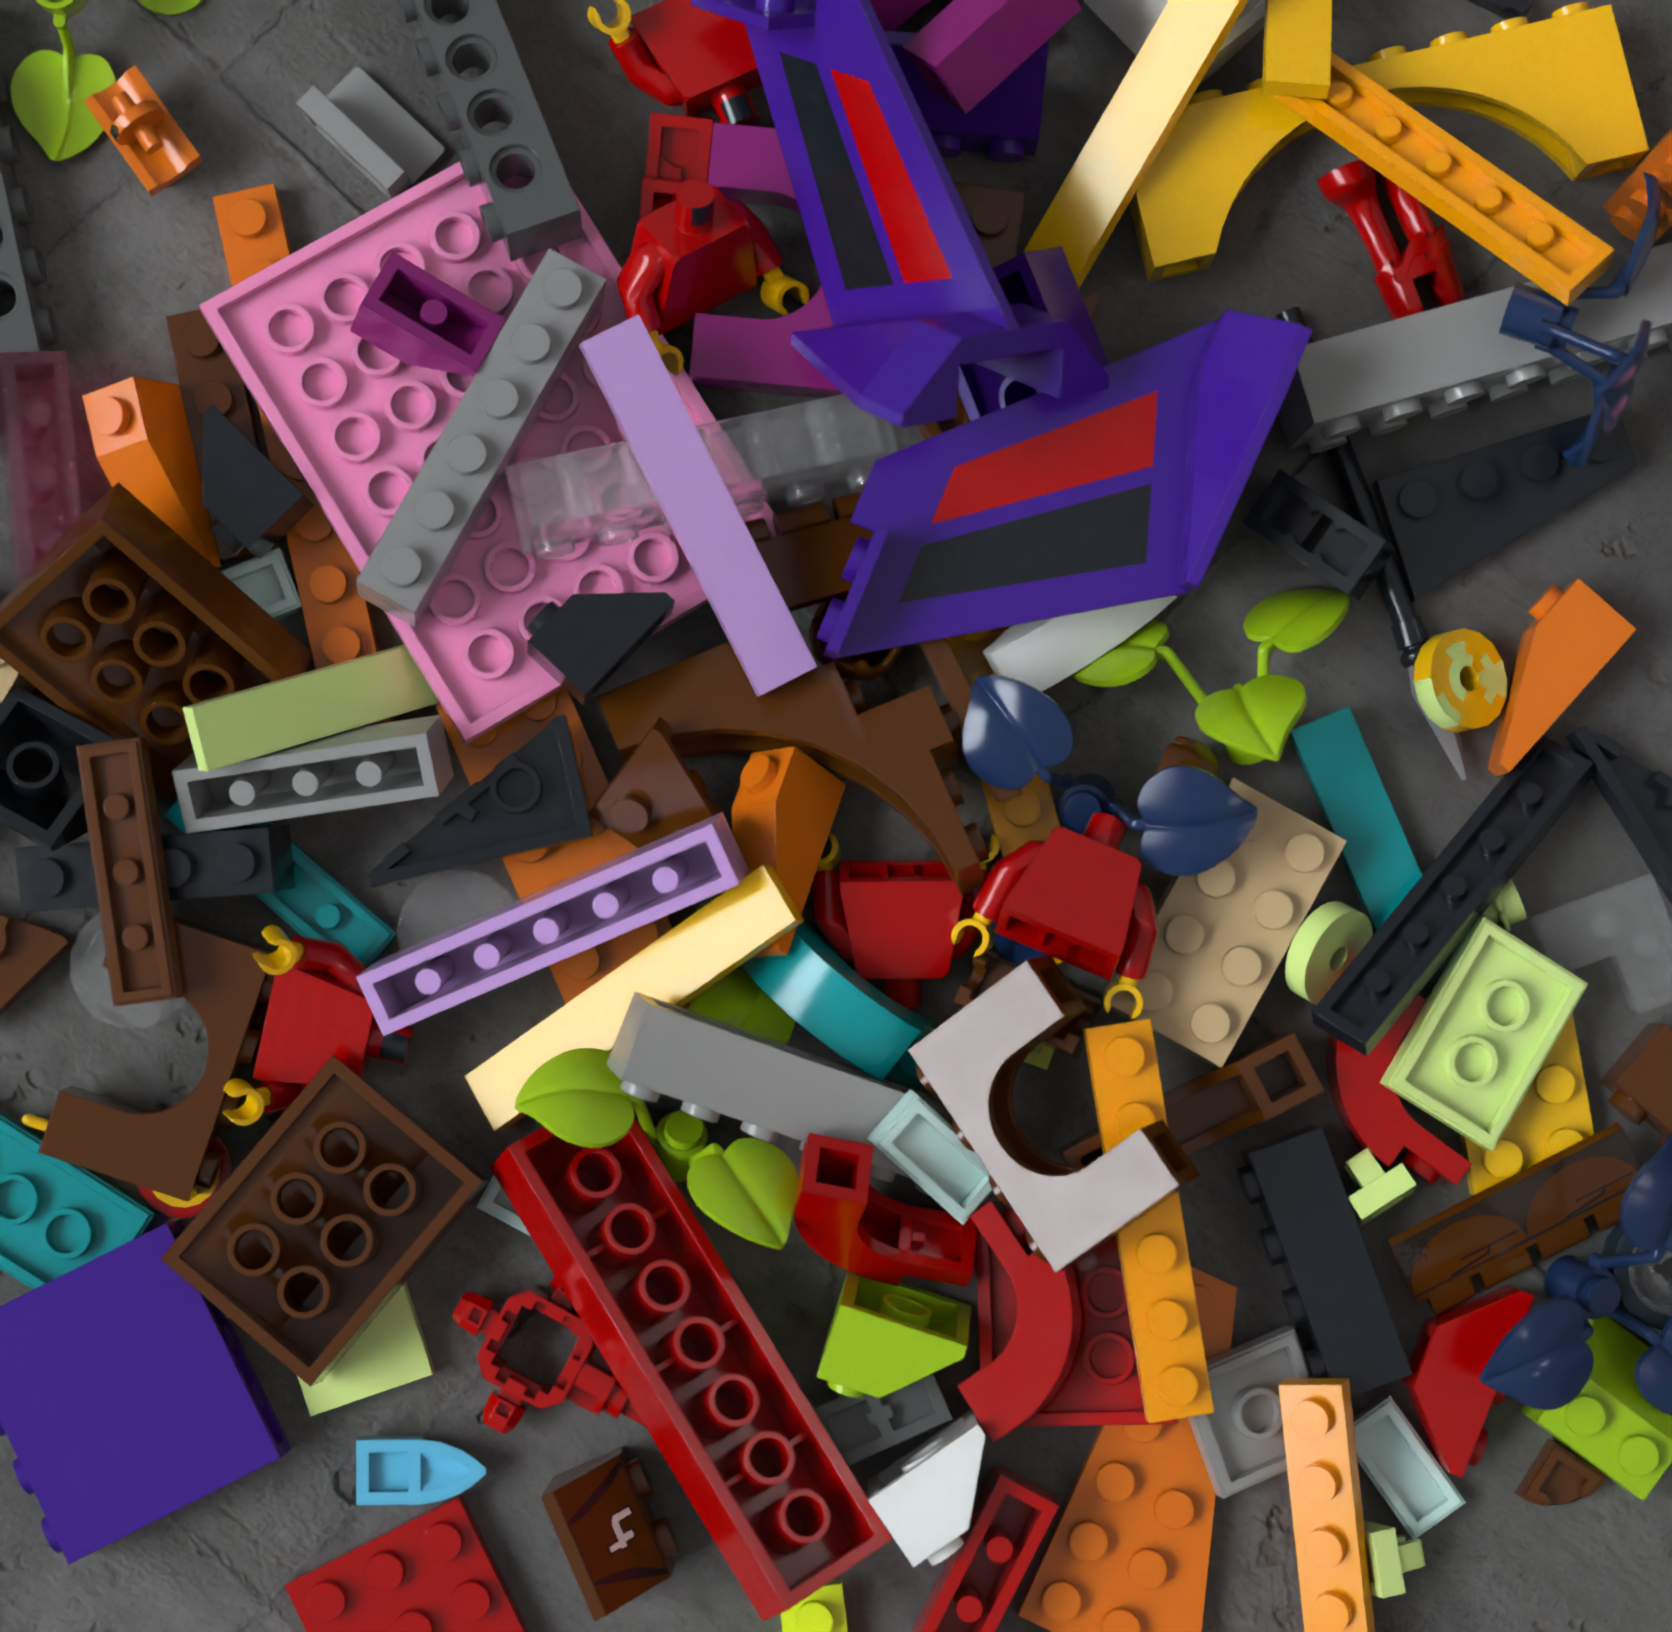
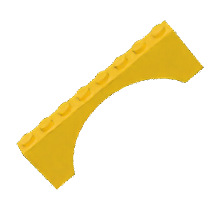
M1587 2L1574 3L1554 11L1550 19L1529 23L1527 17H1515L1490 28L1491 33L1468 38L1465 31L1452 32L1435 38L1429 43L1430 47L1406 52L1405 46H1393L1373 53L1368 57L1369 62L1352 65L1409 106L1441 107L1466 112L1490 120L1515 132L1553 160L1572 182L1632 168L1649 151L1611 4L1590 9ZM1262 78L1249 83L1246 86L1247 91L1223 96L1222 90L1213 89L1193 95L1131 199L1129 208L1148 283L1208 269L1216 255L1227 215L1236 198L1250 179L1288 144L1316 128L1271 95L1262 94Z

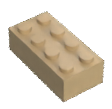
M1235 778L1230 779L1225 784L1243 799L1256 806L1258 810V815L1251 831L1242 844L1218 865L1194 875L1172 876L1155 907L1159 935L1146 979L1139 980L1138 983L1143 997V1009L1139 1016L1130 1019L1135 996L1131 992L1124 990L1118 991L1113 995L1110 1007L1111 1010L1131 1021L1150 1018L1154 1034L1207 1064L1222 1068L1347 842V840ZM1120 974L1117 975L1115 980L1119 979Z

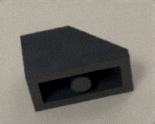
M213 404L203 413L202 504L216 517V520L208 528L236 555L245 547L261 559L315 505Z
M666 592L573 594L561 607L554 601H551L536 615L527 627V630L533 635L528 640L527 654L584 706L672 614L675 600Z

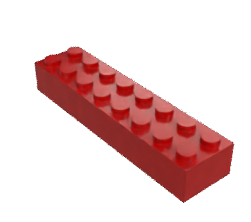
M635 1117L630 1131L611 1146L602 1148L578 1146L557 1137L545 1127L508 1146L490 1167L491 1171L761 1620L765 1621L789 1610L893 1540Z

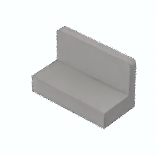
M359 67L353 68L327 96L313 85L296 103L306 121L388 199H392L416 186L446 155L443 145Z

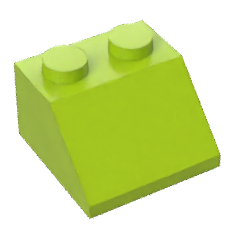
M848 1271L826 1335L816 1378L828 1381L827 1384L832 1390L848 1397L862 1398L865 1394L877 1398L884 1397L964 1359L968 1347L972 1305L902 1282L898 1286L890 1285Z
M1608 1316L1599 1319L1587 1318L1594 1332L1585 1342L1592 1350L1594 1364L1590 1378L1580 1394L1570 1403L1558 1409L1541 1410L1524 1405L1520 1412L1621 1488L1644 1501L1672 1463V1415L1650 1405L1637 1388L1634 1377L1635 1366L1639 1358L1649 1347Z

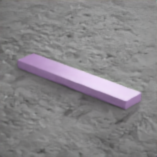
M638 314L581 342L579 348L756 696H761L816 668L817 665L640 315Z

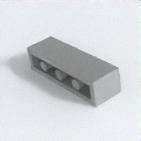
M441 714L361 726L209 772L198 770L195 754L192 752L172 771L186 834L440 796L454 777Z

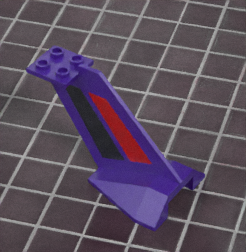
M691 0V6L745 24L833 322L832 326L791 332V345L859 409L900 428L953 419L956 417L960 365L976 363L1058 399L1107 390L1109 388L1110 376L1066 320L1023 303H1008L870 0Z
M1226 310L1213 322L1104 366L1103 369L1110 376L1109 388L1107 390L1060 399L1040 392L875 460L850 520V523L873 532L871 540L858 536L841 576V579L853 583L845 602L834 597L832 598L816 637L828 643L822 657L835 661V659L1163 597L1174 595L1182 597L1198 588L1286 396L1313 329L1297 323Z

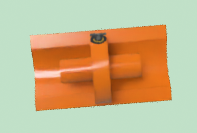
M136 65L125 71L114 84L103 91L92 94L84 100L88 109L152 197L163 189L170 187L204 161Z

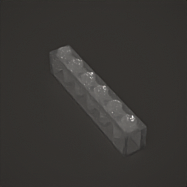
M844 394L696 425L742 518L761 512L764 509L763 503L787 498L789 505H803L825 497V489L849 484L851 492H862L875 460L898 451L892 423L859 409ZM627 440L504 466V484L521 555L536 553L539 560H549L575 552L574 544L600 539L601 546L619 545L638 538L637 530L660 525L663 526L664 532H673Z

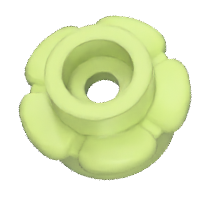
M1512 878L1481 915V917H1485L1495 924L1498 923L1499 927L1507 932L1511 931L1510 925L1527 919L1523 903Z

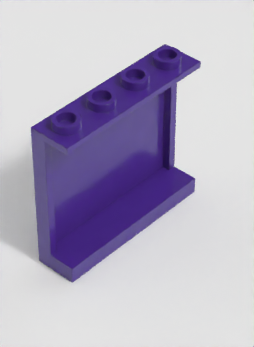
M181 1219L165 1223L0 1306V1435H7L17 1456L13 1461V1467L20 1485L26 1493L30 1495L35 1493L45 1514V1517L41 1520V1525L47 1542L56 1553L63 1552L68 1565L280 1459L292 1449L230 1319L160 1259L186 1229Z

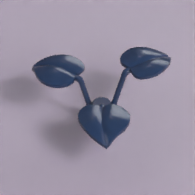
M1644 172L1648 213L1632 248L1630 258L1610 284L1605 286H1589L1575 300L1627 297L1648 259L1658 229L1661 195L1655 175ZM1517 282L1508 302L1499 334L1534 344V349L1551 354L1592 381L1594 410L1589 424L1577 441L1566 451L1562 452V455L1570 465L1583 469L1597 447L1602 429L1605 432L1611 433L1629 402L1635 382L1634 376L1639 371L1647 351L1652 322L1642 320L1635 344L1627 354L1573 332L1572 329L1578 315V308L1566 306L1546 291ZM1568 343L1612 361L1608 375L1563 347H1566Z
M980 675L973 683L962 733L963 750L970 768L986 783L1002 789L1012 790L1024 787L1033 779L1036 773L1043 782L1062 787L1065 792L1059 801L1058 811L1060 819L1067 829L1083 834L1093 813L1114 814L1129 828L1144 830L1141 840V852L1148 865L1162 873L1174 876L1194 875L1218 865L1242 844L1251 831L1258 815L1256 806L1235 793L1217 776L1204 769L1186 765L1167 767L1159 770L1148 779L1138 797V809L1142 818L1134 816L1124 808L1122 800L1115 799V793L1111 784L1102 776L1082 774L1074 778L1070 773L1061 775L1049 770L1048 767L1057 765L1067 759L1074 747V735L1070 720L1064 710L1053 699L1035 687L1009 677ZM993 921L991 923L994 931L996 929L998 921ZM995 933L994 944L1009 961L1021 963L1047 955Z
M1671 1133L1667 1135L1659 1151L1633 1177L1626 1189L1620 1207V1224L1624 1235L1632 1245L1644 1250V1252L1603 1256L1595 1252L1591 1254L1589 1262L1573 1255H1565L1556 1259L1548 1268L1544 1280L1545 1292L1549 1299L1532 1308L1504 1337L1479 1377L1481 1383L1532 1408L1554 1410L1567 1405L1580 1394L1588 1382L1593 1369V1353L1585 1341L1593 1335L1594 1329L1586 1318L1599 1319L1608 1316L1653 1344L1636 1363L1634 1370L1635 1381L1641 1395L1650 1405L1672 1415V1316L1664 1325L1660 1335L1653 1328L1619 1309L1621 1290L1615 1282L1616 1278L1608 1271V1268L1657 1263L1663 1259L1666 1249L1672 1252Z

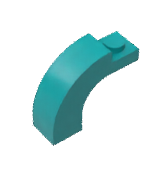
M805 921L799 924L787 955L751 958L742 964L752 979L777 1005L840 1056L881 1081L887 1075L916 1090L922 1084L916 1073L917 1063L908 1049L939 1027V1025L899 1004L868 983L836 954L816 927Z

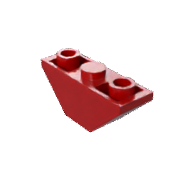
M1510 1285L1501 1287L1426 1319L1408 1362L1412 1375L1402 1378L1436 1461L1450 1474L1463 1478L1467 1465L1474 1467L1479 1462L1488 1439V1431L1482 1427L1491 1404L1499 1406L1506 1395L1480 1382L1479 1377L1504 1337L1532 1309L1530 1306L1534 1295Z

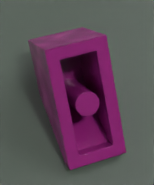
M392 251L363 299L350 331L405 364L474 376L504 326L506 319Z

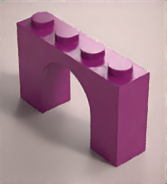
M870 0L884 31H896L919 9L932 1ZM953 0L903 46V49L931 93L962 113L967 114L1082 8L1077 0Z
M714 123L708 184L716 186L728 200L737 199L743 203L781 206L800 214L776 129ZM822 285L806 305L791 314L779 318L755 319L695 313L689 378L694 386L842 400L843 393L791 345V332L833 325Z

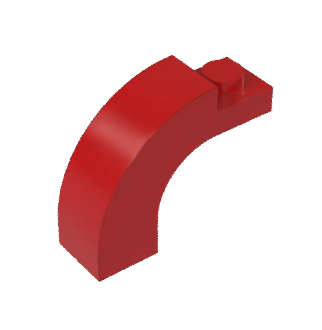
M1417 995L1368 1057L1329 1034L1326 1051V1069L1330 1094L1336 1111L1353 1140L1362 1150L1367 1148L1378 1164L1389 1167L1400 1151L1403 1150L1407 1155L1401 1163L1428 1184L1433 1186L1438 1178H1440L1444 1182L1457 1185L1472 1164L1413 1120L1402 1106L1398 1095L1379 1083L1397 1053L1402 1039L1413 1025L1426 1000Z
M813 1133L808 1134L801 1155L794 1221L803 1240L816 1253L842 1269L881 1283L898 1286L903 1275L967 1287L973 1276L977 1226L971 1217L962 1225L948 1212L908 1205L881 1194L870 1185L874 1145Z
M990 1201L971 1214L970 1217L1013 1283L1017 1297V1321L1013 1335L1003 1352L990 1364L957 1386L993 1443L1005 1438L1036 1416L1061 1388L1076 1356L1082 1324L1080 1291L1072 1265L1055 1273L1049 1263L1037 1257L1027 1242L1026 1227L1012 1207L1007 1209L1001 1201Z

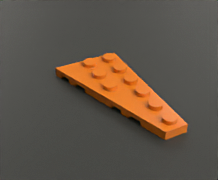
M1191 1266L1205 1358L1207 1360L1231 1349L1237 1287ZM1188 1417L1180 1418V1423L1100 1425L1016 1610L1019 1617L1051 1632H1202L1216 1495Z

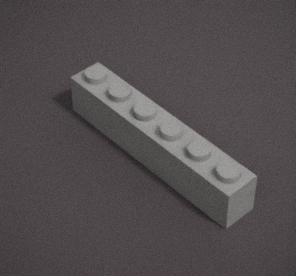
M550 248L548 249L356 580L359 597L413 627H417L600 309L604 299L606 279Z
M636 991L633 994L606 1064L620 1080H623L620 1089L630 1095L657 1103L660 1094L682 1100L683 1103L680 1109L702 1120L717 1123L720 1114L743 1121L740 1129L756 1138L777 1143L779 1135L782 1134L800 1140L799 1149L801 1151L809 1133L873 1145L867 1137L909 1089L918 1094L951 1126L953 1121L952 1116L939 1097L885 1078L881 1081L865 1071ZM874 1146L870 1176L886 1182H893L896 1173L908 1177ZM915 1183L914 1188L916 1190L928 1195L921 1187H919Z

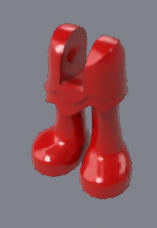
M1361 159L1338 167L1317 180L1325 200L1343 209L1355 226L1368 251L1376 273L1372 281L1379 289L1378 293L1393 320L1424 312L1413 279L1423 275L1437 308L1464 300L1462 281L1452 255L1451 238L1447 239L1444 221L1437 229L1426 205ZM1376 177L1386 192L1407 237L1408 245L1402 253H1400L1377 196Z

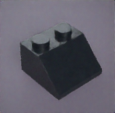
M15 685L0 704V823L52 852L87 833L88 827L76 746L116 741V739Z

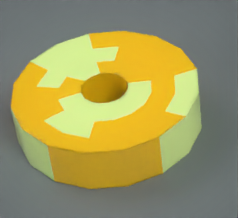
M1462 628L1434 635L1421 646L1414 662L1413 682L1418 702L1431 721L1441 729L1459 733L1488 726L1500 715L1507 697V676L1503 660L1492 642L1480 632Z

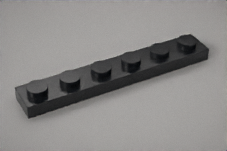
M1542 735L1517 765L1504 775L1311 1011L1313 1024L1368 1057L1593 778L1594 762Z

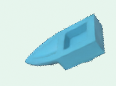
M360 1436L356 1440V1506L423 1505L440 1502L464 1492L486 1475V1467L470 1454L440 1441L426 1440L424 1436Z

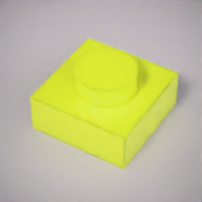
M842 1579L830 1581L789 1610L780 1613L782 1631L848 1632Z

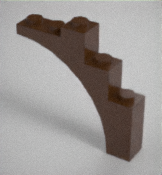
M726 642L597 696L624 762L627 761L659 717L668 722L673 730L670 740L682 759L727 753L751 755L753 752L795 746L826 770L868 789L904 816L938 854L960 895L982 887L984 884L980 862L990 859L986 846L975 822L963 826L955 808L965 803L957 780L951 768L960 765L954 742L963 739V732L957 716L952 711L949 703L938 706L930 685L867 710L855 679L843 682L834 661L757 697L729 642Z

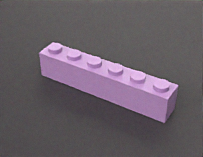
M721 812L377 960L356 976V979L382 1035L385 1036L735 887L742 882L749 869L724 813Z

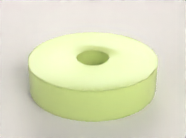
M1340 901L1328 902L1313 911L1298 929L1287 954L1285 979L1289 989L1317 1005L1373 937L1369 918L1364 913Z

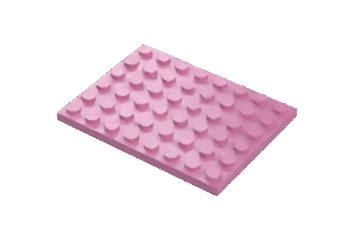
M460 161L199 305L207 323L360 573L474 376L405 364L351 332V326L363 299L393 251L505 318L507 321L548 251L546 249L510 261L502 240L491 243L479 210L480 205L488 202L480 184L469 187ZM514 176L507 179L503 185L511 189H520L527 186L531 180L523 176ZM574 193L580 208L583 237L550 249L606 279L603 303L581 340L583 342L626 321L627 318L617 288V277L622 268ZM663 334L660 335V342L669 345ZM579 345L417 627L415 628L384 611L466 745L564 688L527 654L528 640L533 636L527 630V627L536 615L551 601H554L561 607L573 594L666 592L675 600L672 614L652 635L709 602ZM684 368L678 375L668 372L743 521L747 522L764 518L771 534L770 538L776 537L777 534L773 525V511Z

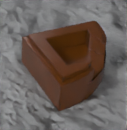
M1547 1439L1514 1493L1531 1503L1542 1506L1567 1504L1592 1495L1603 1485L1608 1477L1552 1440Z

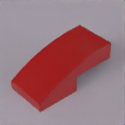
M651 112L645 177L642 178L639 221L643 216L675 201L676 189L682 182L690 179H699L708 183L715 118Z

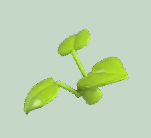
M35 0L53 15V24L57 27L63 45V55L52 50H39L27 56L16 68L12 77L11 101L20 123L39 143L47 156L53 161L62 162L90 148L105 132L84 103V100L92 94L108 88L117 81L111 65L103 57L95 54L75 56V44L69 28L68 18L79 14L85 8L88 0ZM204 0L137 1L151 12L173 16L193 10Z
M1297 588L1275 593L1261 600L1249 611L1243 623L1247 638L1252 641L1262 642L1257 652V678L1250 680L1244 685L1237 683L1232 689L1217 691L1209 696L1206 695L1173 649L1163 646L1169 638L1168 626L1156 619L1150 620L1125 641L1070 676L1086 685L1116 687L1140 679L1154 668L1157 660L1164 661L1169 664L1199 704L1195 711V719L1199 729L1209 737L1225 744L1228 757L1233 763L1250 765L1265 759L1277 762L1280 759L1288 735L1304 712L1307 704V695L1303 684L1295 678L1283 675H1269L1270 656L1276 648L1285 652L1296 653L1307 650L1325 640L1339 626L1347 614L1351 604L1350 597L1345 592L1341 593L1333 589Z
M740 968L735 969L693 998L688 1008L690 1011L785 1044L789 1042L795 1025V1020L762 990L745 969ZM577 1048L556 1055L537 1068L522 1086L516 1097L515 1110L534 1118L557 1137L578 1146L602 1148L611 1146L621 1140L633 1125L635 1110L643 1132L673 1181L683 1182L687 1180L688 1190L692 1199L707 1216L731 1232L757 1244L777 1250H782L786 1245L795 1209L798 1174L791 1159L775 1145L756 1138H741L732 1142L725 1151L717 1143H711L705 1147L708 1134L704 1123L700 1118L692 1116L683 1110L667 1114L659 1121L658 1126L654 1127L645 1101L620 1089L623 1080H620L606 1065L611 1052L602 1049Z

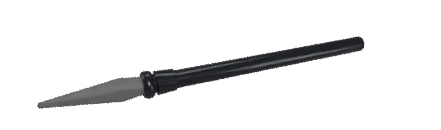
M1300 307L1285 310L1276 316L1277 320L1297 323L1307 327ZM1311 335L1307 344L1313 343ZM1347 435V442L1345 444L1327 450L1349 511L1352 518L1388 541L1349 435ZM1392 553L1375 579L1393 624L1391 629L1398 651H1403L1400 656V663L1404 668H1408L1413 698L1462 781L1468 780V773L1460 733L1441 729L1427 717L1418 702L1413 682L1414 662L1421 646L1430 638L1420 616L1416 615L1396 559Z

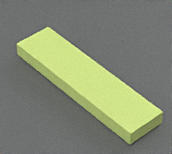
M400 645L182 708L198 770L209 772L438 703V699L406 646Z

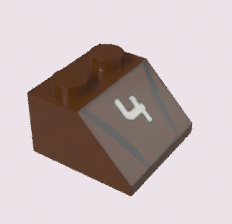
M624 1446L554 1476L541 1496L594 1621L609 1615L671 1577L675 1566L672 1556L680 1553L677 1539L669 1521L665 1516L656 1520L646 1496L653 1494L654 1489L644 1463L640 1457L630 1460Z

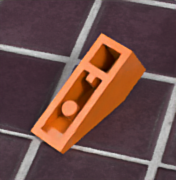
M133 376L83 395L96 458L112 488L119 482L216 568L221 567L214 533L208 528L211 525L209 512L202 504V481L179 384Z
M1579 578L1562 589L1553 583L1527 611L1535 620L1521 636L1507 689L1506 701L1502 708L1487 765V770L1495 777L1509 773L1637 630Z
M795 746L753 752L741 772L740 785L731 808L732 834L749 869L746 876L762 865L772 866L799 913L802 914L846 784ZM797 926L752 958L787 955Z

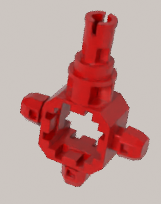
M555 1276L549 1284L554 1289L552 1294L537 1285L516 1291L507 1298L501 1310L494 1307L495 1299L479 1292L466 1291L463 1294L452 1317L460 1327L474 1336H477L479 1332L487 1335L477 1354L478 1363L483 1378L501 1388L500 1391L493 1390L484 1408L483 1422L500 1433L507 1434L517 1426L528 1407L523 1404L524 1401L539 1409L563 1403L566 1398L599 1416L601 1410L616 1419L621 1413L645 1426ZM524 1308L531 1311L535 1309L571 1328L570 1332L579 1336L572 1353L553 1386L547 1382L544 1384L537 1382L506 1365L507 1361L499 1357L503 1344Z

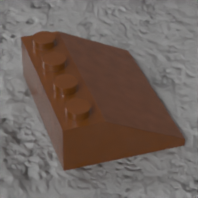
M119 482L65 532L0 603V658L65 712L112 738L123 740L147 737L153 784L171 800L177 796L172 771L194 752L182 707L305 673L312 655V651Z
M332 1055L160 1259L311 1387L322 1382L490 1181L422 1124L335 1055Z

